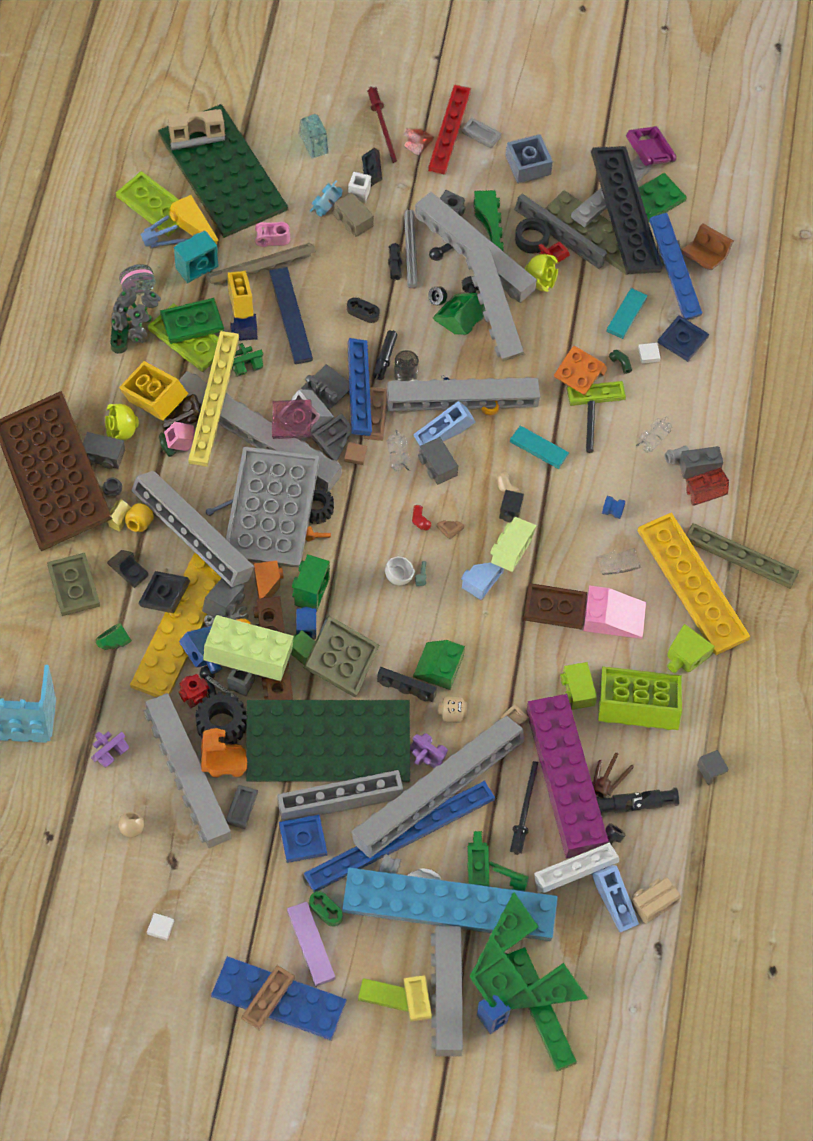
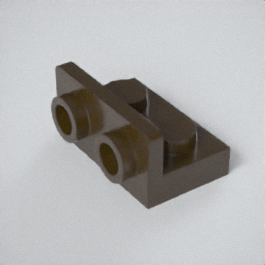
M192 394L184 398L169 416L164 419L163 428L167 430L174 422L184 424L197 422L201 411L197 395Z

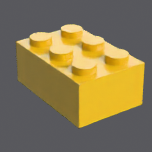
M145 361L119 387L130 403L162 421L188 395V392L177 378Z

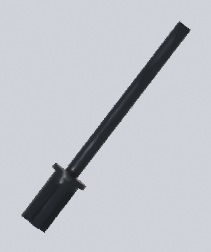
M536 761L532 762L519 825L513 826L512 829L514 834L510 852H513L515 855L522 854L525 836L529 832V829L525 827V822L539 763Z

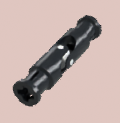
M676 787L667 791L650 790L642 793L612 795L610 798L602 799L596 797L601 814L605 812L622 813L641 809H655L671 804L679 805V794ZM629 800L632 801V805H626Z

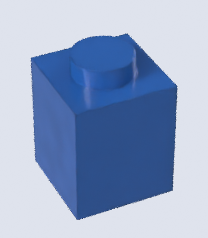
M310 607L296 609V635L303 631L312 639H316V609Z

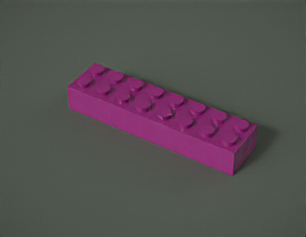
M563 694L528 701L526 713L529 717L530 728L566 859L607 844V834L568 695Z

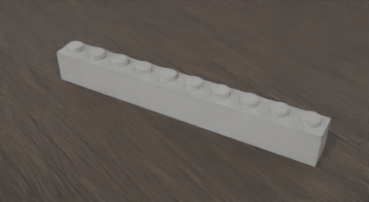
M187 371L179 381L188 392L186 397L192 394L197 395L200 407H202L207 383L197 374ZM225 394L219 425L256 448L320 456L316 485L322 489L326 488L327 492L341 478L342 466L336 460L327 458L321 451L314 450L305 441L298 440L289 431L280 429L276 423L269 422L260 413L251 411L242 402H237L229 394Z
M507 715L501 720L496 721L492 727L481 732L476 739L467 743L456 754H452L448 760L440 766H436L432 772L420 778L416 784L404 790L400 796L388 802L384 808L372 814L364 823L356 826L352 831L354 844L369 858L374 856L523 743V728Z

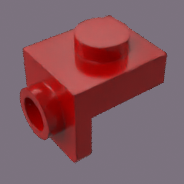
M560 241L549 248H546L543 244L539 245L541 251L539 255L555 256L558 263L570 256L569 251Z

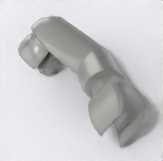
M241 606L235 614L228 615L226 618L233 620L247 619L249 614L241 615L242 611L247 610L246 606ZM207 615L204 618L207 627L213 625L215 617Z

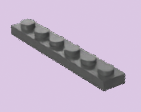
M523 193L518 196L515 211L525 218H538L548 225L552 237L598 269L604 265L607 256L606 251Z

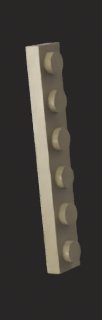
M306 243L206 274L209 283L221 285L225 283L224 280L228 279V272L246 271V274L249 273V275L260 272L259 269H272L277 267L276 264L282 262L283 264L292 263L298 257L301 259L311 256V253L316 252L315 247L311 243Z

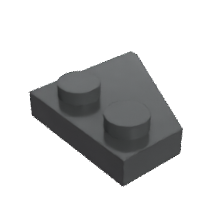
M341 413L315 431L311 437L329 459L337 461L351 434V424Z

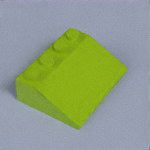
M602 666L598 721L637 725L647 728L679 730L682 714V675Z

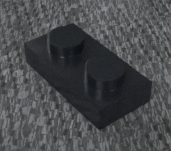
M373 148L362 155L363 174L371 176V187L383 179L380 152L378 149Z

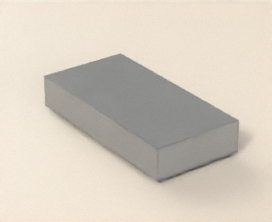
M472 117L462 128L463 134L491 149L501 138L500 132Z

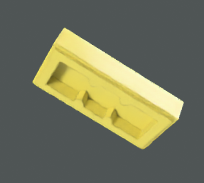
M425 975L404 978L410 1022L432 1019Z

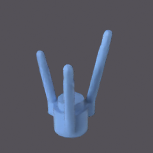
M165 216L152 226L144 229L145 232L140 233L145 246H151V248L184 242L187 238L156 242L159 240L158 236L177 228V225L158 232L153 230L168 220L169 216Z

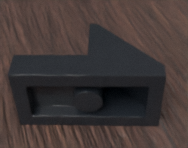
M120 550L107 562L133 588L149 576L148 572L135 561L133 552Z

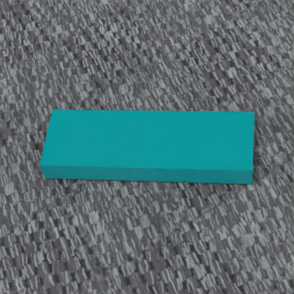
M630 288L607 327L606 332L623 339L645 303L647 295Z
M521 425L510 438V443L557 469L561 467L569 455L568 451Z

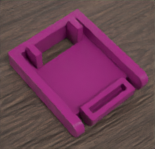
M657 126L631 129L627 132L626 138L645 166L676 161V154ZM643 136H649L650 138L646 140H639Z

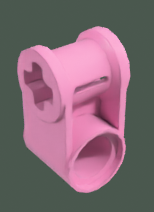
M260 222L255 226L257 232L255 243L258 246H285L290 242L289 225L285 222Z

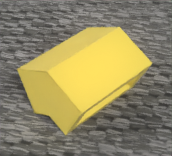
M123 500L115 502L110 510L113 519L107 521L109 527L119 532L126 523L125 515L131 508Z

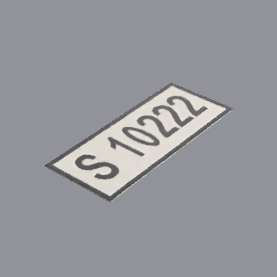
M209 675L205 677L225 693H231V697L235 695Z

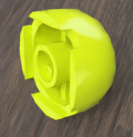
M540 254L533 257L525 266V270L537 279L535 289L548 292L549 287H554L558 276V269L555 268V263H558L555 256Z
M109 404L106 409L110 410L109 416H105L107 436L124 441L128 440L139 426L138 417L125 404Z

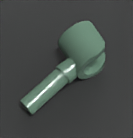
M422 561L420 574L415 575L416 586L426 585V561Z

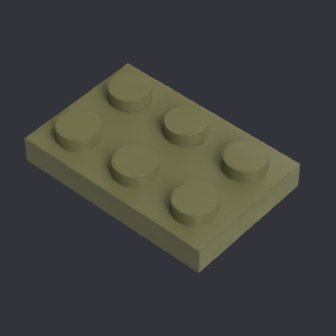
M85 553L47 562L61 616L100 607Z

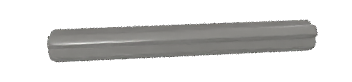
M406 210L404 217L407 286L409 288H416L418 282L415 217L413 210Z

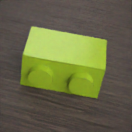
M588 662L564 666L560 679L562 686H566L567 691L565 694L568 695L571 709L595 706L597 696Z

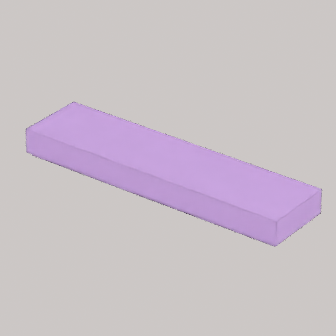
M304 902L287 908L314 985L318 986L335 980L334 972L308 903Z

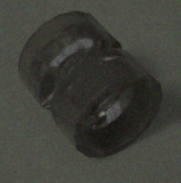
M404 350L395 356L394 378L396 380H417L419 358L416 353Z

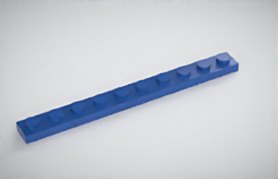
M483 781L446 800L371 858L356 846L305 872L304 877L312 891L317 892L346 877L348 868L362 869L383 858L385 854L389 855L494 801L495 796L486 782Z

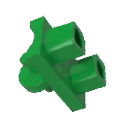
M243 343L238 344L239 350H236L232 365L236 376L247 373L244 365L247 363H251L253 371L262 369V357L264 355L262 349L251 352L253 351L251 346L245 348Z

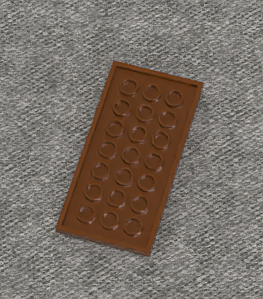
M62 391L0 419V446L41 551L113 519Z

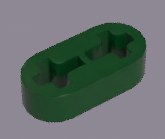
M128 322L122 333L114 330L112 326L110 343L111 349L115 353H123L128 348ZM118 339L121 340L120 346H117Z

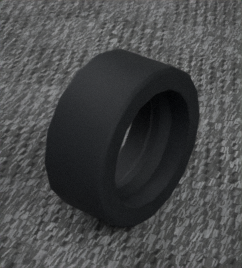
M538 218L522 220L516 227V245L526 253H540V244H543L545 247L548 246L549 227ZM526 230H537L543 235V239L531 242L524 239L522 233Z

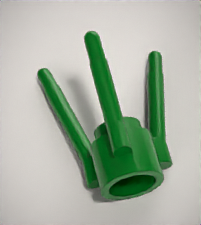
M489 861V865L494 867L493 871L510 877L509 886L513 887L510 890L525 892L529 876Z

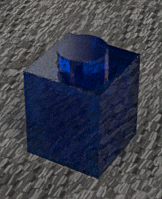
M256 314L245 319L234 317V323H230L231 333L239 334V341L258 339Z

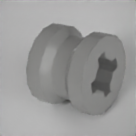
M385 854L379 872L397 874L401 859H392L389 855Z

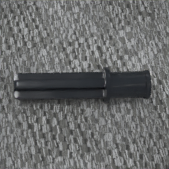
M395 330L387 331L380 355L376 358L373 377L376 378L377 374H379L377 380L384 379L386 369L390 366L389 360L398 336Z

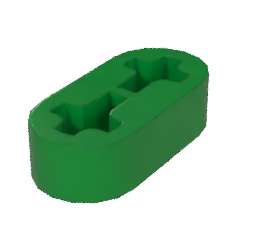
M317 891L311 894L309 898L311 910L327 925L332 927L338 926L343 919L340 907L323 892ZM314 899H323L322 904L324 908L320 904L314 905ZM327 911H330L332 914L337 913V919L332 918L330 920V914Z

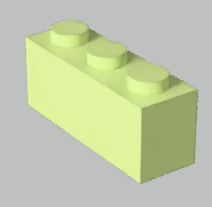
M514 517L511 523L508 522L504 533L500 534L497 544L494 543L490 554L493 555L491 563L513 572L533 539L536 525Z

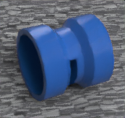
M607 495L602 514H611L615 518L621 519L626 501L622 499L616 501L612 496Z

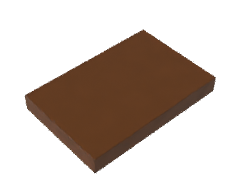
M529 583L523 621L582 630L587 592Z

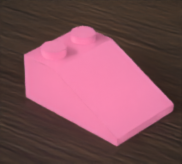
M589 586L583 631L642 639L646 602L610 588Z

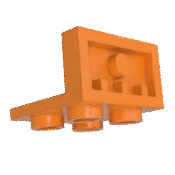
M573 345L555 372L554 377L579 393L586 395L598 375L604 376L607 368L605 363Z

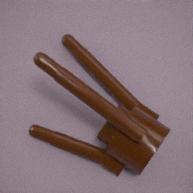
M618 753L614 754L604 776L600 778L602 760H599L592 782L595 795L606 798L607 795L611 796L614 789L630 773L634 766L630 765L611 786L608 776L616 762Z

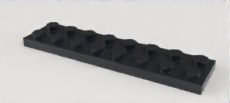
M626 146L593 147L591 155L626 274L661 272L663 269Z

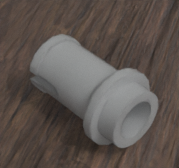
M685 445L675 450H667L664 454L666 462L668 464H675L676 461L680 460L682 451L689 450V448Z

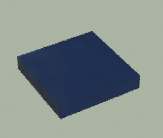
M678 315L659 337L657 343L688 362L709 338V333Z

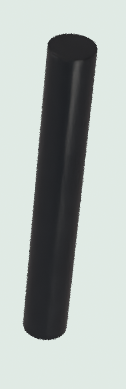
M588 401L587 453H593L595 401Z

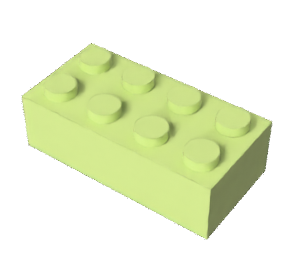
M216 615L204 645L203 660L281 681L292 651L294 636Z

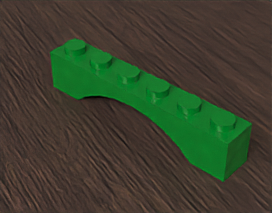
M496 190L474 191V216L487 230L490 241L504 252V243L500 242V238L503 236L502 227H499L501 212H498L497 209L500 208V197H496Z

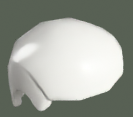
M400 556L391 558L385 567L387 579L392 584L398 586L409 583L415 573L411 562Z

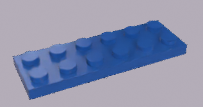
M227 956L211 997L246 1010L272 972ZM293 980L268 1018L332 1040L345 1007L346 999Z

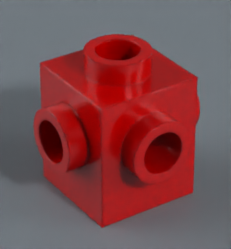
M197 673L193 676L185 677L179 683V696L183 702H187L190 709L199 703H203L202 699L204 697L208 698L207 689H209V686L204 678L200 679Z

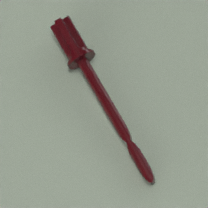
M371 86L367 90L371 102L370 108L372 111L377 112L392 163H395L397 158L381 111L384 108V103L381 102L377 87Z

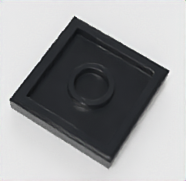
M155 571L139 601V605L144 608L174 614L190 583L189 578Z

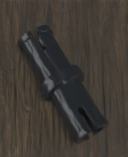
M393 243L389 245L390 257L388 265L390 266V278L392 280H400L402 278L401 265L403 263L400 256V245Z

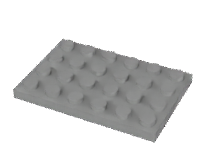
M243 447L226 540L248 561L262 563L277 560L278 565L299 568L303 555L320 456Z

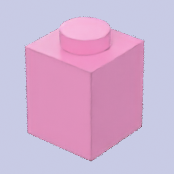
M174 422L164 432L168 448L188 451L192 447L195 435L194 425Z

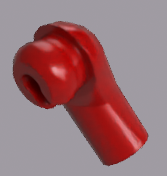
M414 505L412 523L421 530H429L431 522L422 515L423 506Z

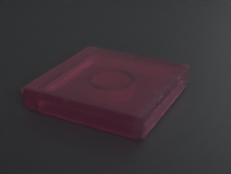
M311 399L273 401V439L311 437Z

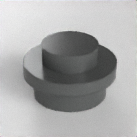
M108 478L103 484V491L108 496H117L122 491V483L117 478Z

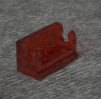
M721 467L686 479L687 495L691 494L693 506L728 495L729 479Z

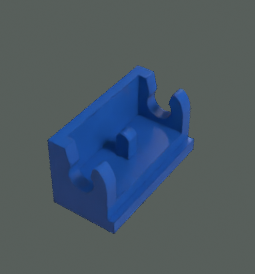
M493 995V1000L497 1003L496 1007H490L489 1003L483 999L479 1002L477 1017L490 1034L508 1023L510 1008L506 1007L496 995Z

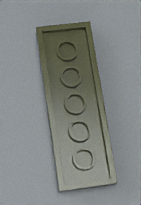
M563 190L545 209L606 251L605 261L626 274L612 223L602 215H598L586 227H583L571 218L572 212L582 202Z

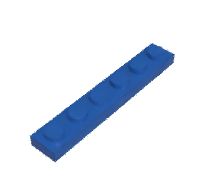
M668 213L650 217L649 221L683 318L688 320L702 316L703 313Z
M349 338L347 344L351 432L356 435L370 436L372 433L368 343L367 340Z

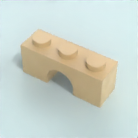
M221 109L167 116L171 143L189 141V135L193 132H204L207 138L225 136Z

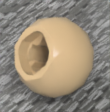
M135 812L124 813L118 821V829L126 837H136L141 834L144 828L143 818Z

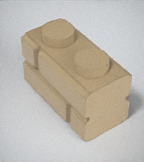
M668 877L662 880L660 878L654 880L649 885L650 888L645 891L640 889L633 895L632 907L644 924L652 921L680 902L681 895Z

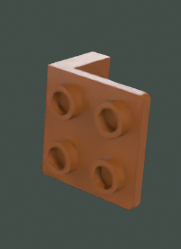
M703 223L700 225L694 241L684 247L681 253L689 260H694L701 264L703 268L712 270L727 258L734 240Z

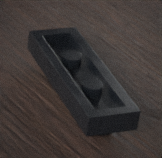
M380 666L377 682L382 686L393 687L403 694L417 696L422 701H434L437 687Z

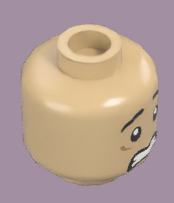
M445 696L443 703L439 702L438 715H442V719L445 722H461L463 718L467 717V702H464V699L459 696Z

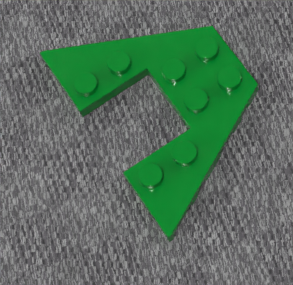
M515 892L512 893L497 925L494 927L483 952L469 976L489 1003L490 1007H496L497 1005L493 1000V995L498 996L510 1010L587 1000L588 996L565 963H562L529 987L509 959L505 951L539 928Z

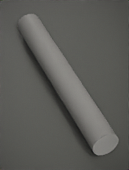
M205 136L189 139V141L171 143V149L175 150L223 141L225 137L207 138Z

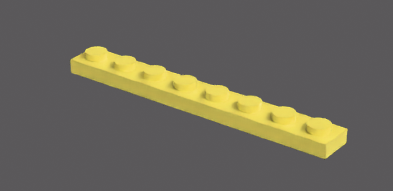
M220 331L188 459L189 464L208 467L239 341V334Z

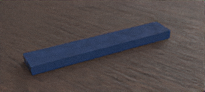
M288 267L269 270L294 364L313 361Z

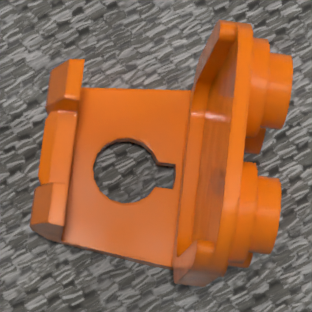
M213 728L204 731L201 743V771L209 772L215 778L222 776V774H231L234 777L242 776L247 770L246 750L243 746L238 744L225 745L219 742V737H225V730Z

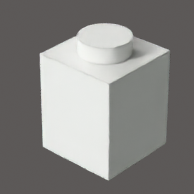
M353 172L348 186V194L352 192L360 202L366 203L371 189V176Z

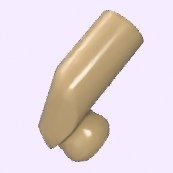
M501 472L497 475L496 480L500 491L504 493L505 490L519 492L518 488L510 485L507 472Z

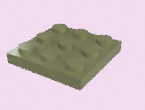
M329 615L326 617L303 668L355 697L358 695L380 645Z

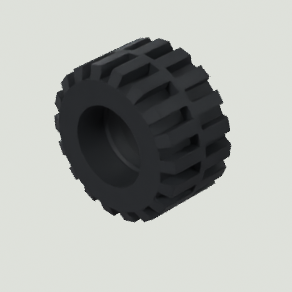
M218 692V695L211 693L209 694L210 698L204 697L202 699L203 703H199L198 710H196V727L199 736L201 735V739L204 731L218 728L225 730V737H219V742L225 745L230 743L236 744L237 739L241 740L243 733H246L247 713L242 700L239 701L236 695L231 697L229 692L226 695L222 694V692ZM217 714H227L233 718L229 724L224 726H217L210 721Z

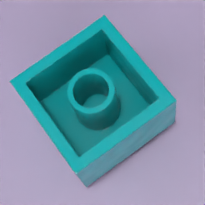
M205 230L201 233H196L190 239L180 242L174 247L175 268L187 284L218 267L217 245Z

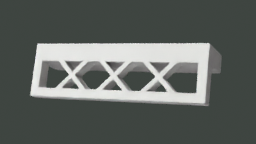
M607 843L534 873L536 890L538 893H545L619 863V856L611 844Z

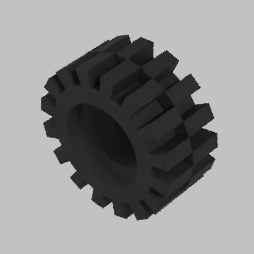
M317 486V490H314L313 501L323 502L324 507L319 510L311 509L309 523L313 524V521H316V524H320V520L323 523L326 522V518L329 520L334 512V498L331 496V492H327L326 488L320 490V487Z

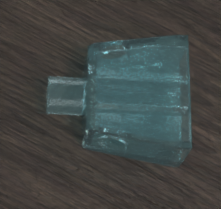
M312 114L300 120L299 134L311 158L328 154L327 132L319 116Z

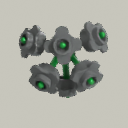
M128 288L120 293L114 304L111 324L114 330L120 329L122 331L127 326V322L132 321L134 327L129 330L130 335H128V339L135 343L146 342L145 337L148 334L141 326L142 323L150 322L152 319L147 309L157 307L158 301L161 298L153 291L144 290V295L141 296L142 304L137 306L134 303L137 298L136 292H132V289Z

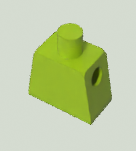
M684 624L669 648L667 657L671 661L668 663L667 668L673 673H677L680 668L686 672H691L712 655L715 646Z

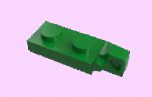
M473 831V843H468L467 847L468 884L489 887V848L487 843H482V831Z

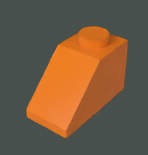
M277 560L254 564L258 598L272 597L280 588V579H284L282 567L278 568Z

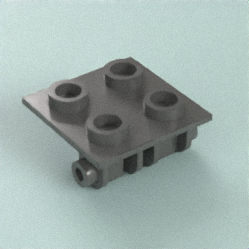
M327 364L315 375H308L305 378L307 383L301 387L302 390H312L328 410L350 391L349 381Z

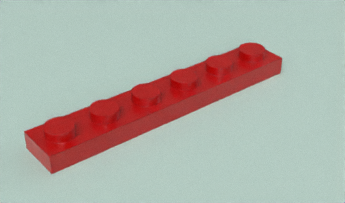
M454 84L429 163V172L446 175L470 97L471 88Z

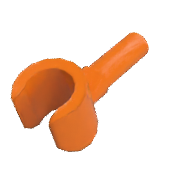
M309 526L305 540L310 542L318 537H331V533L313 532L312 527Z

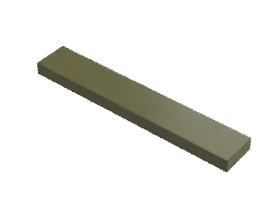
M692 523L686 534L692 545L791 589L799 573L797 569L697 524Z

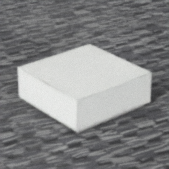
M657 343L640 344L638 346L641 364L660 362Z
M154 913L147 930V935L168 940L174 919Z

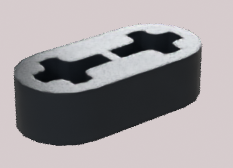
M352 297L347 301V312L351 316L368 323H375L379 320L380 309L378 306L357 297Z

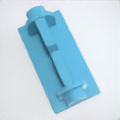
M337 181L332 185L329 183L322 190L323 196L320 197L318 195L312 202L314 206L310 212L315 209L319 216L327 214L333 206L328 200L334 204L342 196L343 190L335 186Z

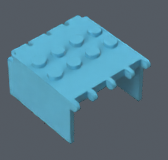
M49 665L44 667L41 699L39 702H25V699L5 701L4 698H0V740L8 741L12 739V741L21 742L32 740V742L47 743V741L51 740L56 696Z

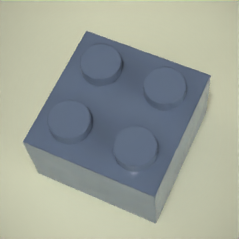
M541 134L507 142L505 156L517 183L551 175L553 161Z

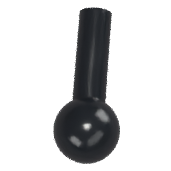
M449 243L440 248L433 247L429 252V257L433 261H439L443 258L444 253L454 247Z
M204 666L199 674L201 679L204 678L209 686V689H207L208 695L211 693L217 695L214 684L205 678L209 675L214 679L215 674H211L208 666Z

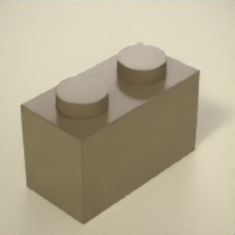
M352 192L334 202V216L337 220H341L347 231L352 232L355 237L373 227L374 216Z

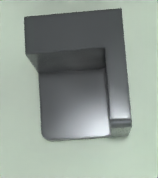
M718 749L699 757L697 766L708 785L713 783L715 777L728 772V767Z

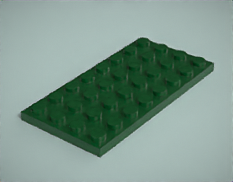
M219 104L205 111L221 109L224 120L225 140L172 150L169 126L159 129L158 135L222 237L225 238L288 211V205L223 105ZM193 132L189 135V139L205 137L207 135L204 132Z
M247 700L246 782H342L399 770L401 782H410V700Z

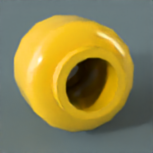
M142 503L134 504L125 515L127 527L135 532L146 530L154 519L152 510Z

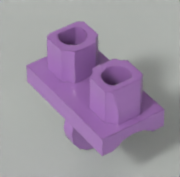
M109 731L104 735L97 732L95 734L97 741L93 743V746L96 749L100 745L103 747L91 759L94 762L98 760L106 768L114 761V758L108 752L111 748H114L119 755L127 751L129 746L123 739L126 737L123 732L119 733L110 742H108V739L112 734Z
M427 733L421 736L416 734L410 746V751L417 757L415 763L418 766L424 762L433 768L443 763L448 749L443 745L434 747L432 745V737Z

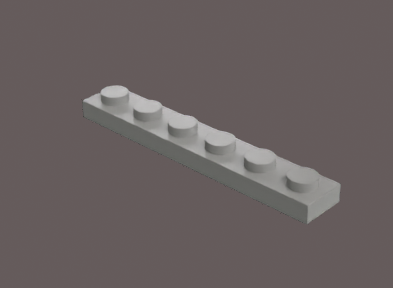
M638 156L631 161L634 175L638 182L651 170V165L645 166ZM600 188L572 212L571 218L583 227H586L607 209L602 189Z

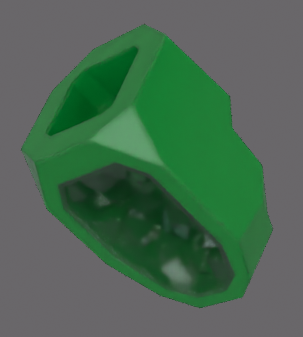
M118 623L99 635L95 643L99 648L108 650L124 647L132 640L121 623Z

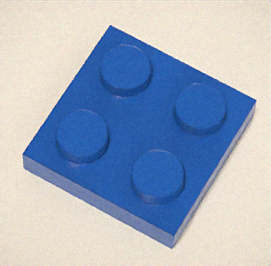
M320 815L279 822L286 863L327 856Z

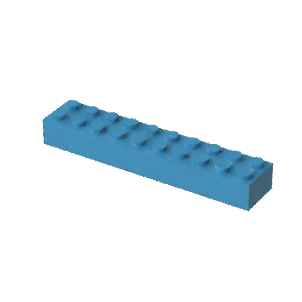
M348 868L342 912L435 926H461V929L492 933L512 893L515 892L539 926L538 929L525 938L551 941L553 938L558 896Z

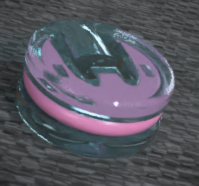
M145 264L130 266L119 275L122 290L131 288L132 292H136V295L144 294V290L150 291L156 284L152 268Z

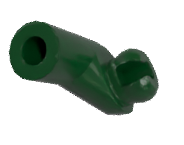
M617 349L609 354L612 362L618 360L621 363L623 373L628 374L632 372L631 363L627 355Z
M160 433L159 441L162 449L168 457L173 456L177 451L168 448L165 433Z

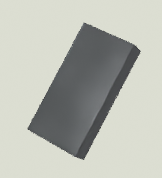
M238 785L226 818L228 825L242 829L246 828L258 795V790Z

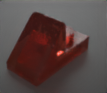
M406 128L403 134L408 137L405 148L416 155H420L434 139V136L421 128Z

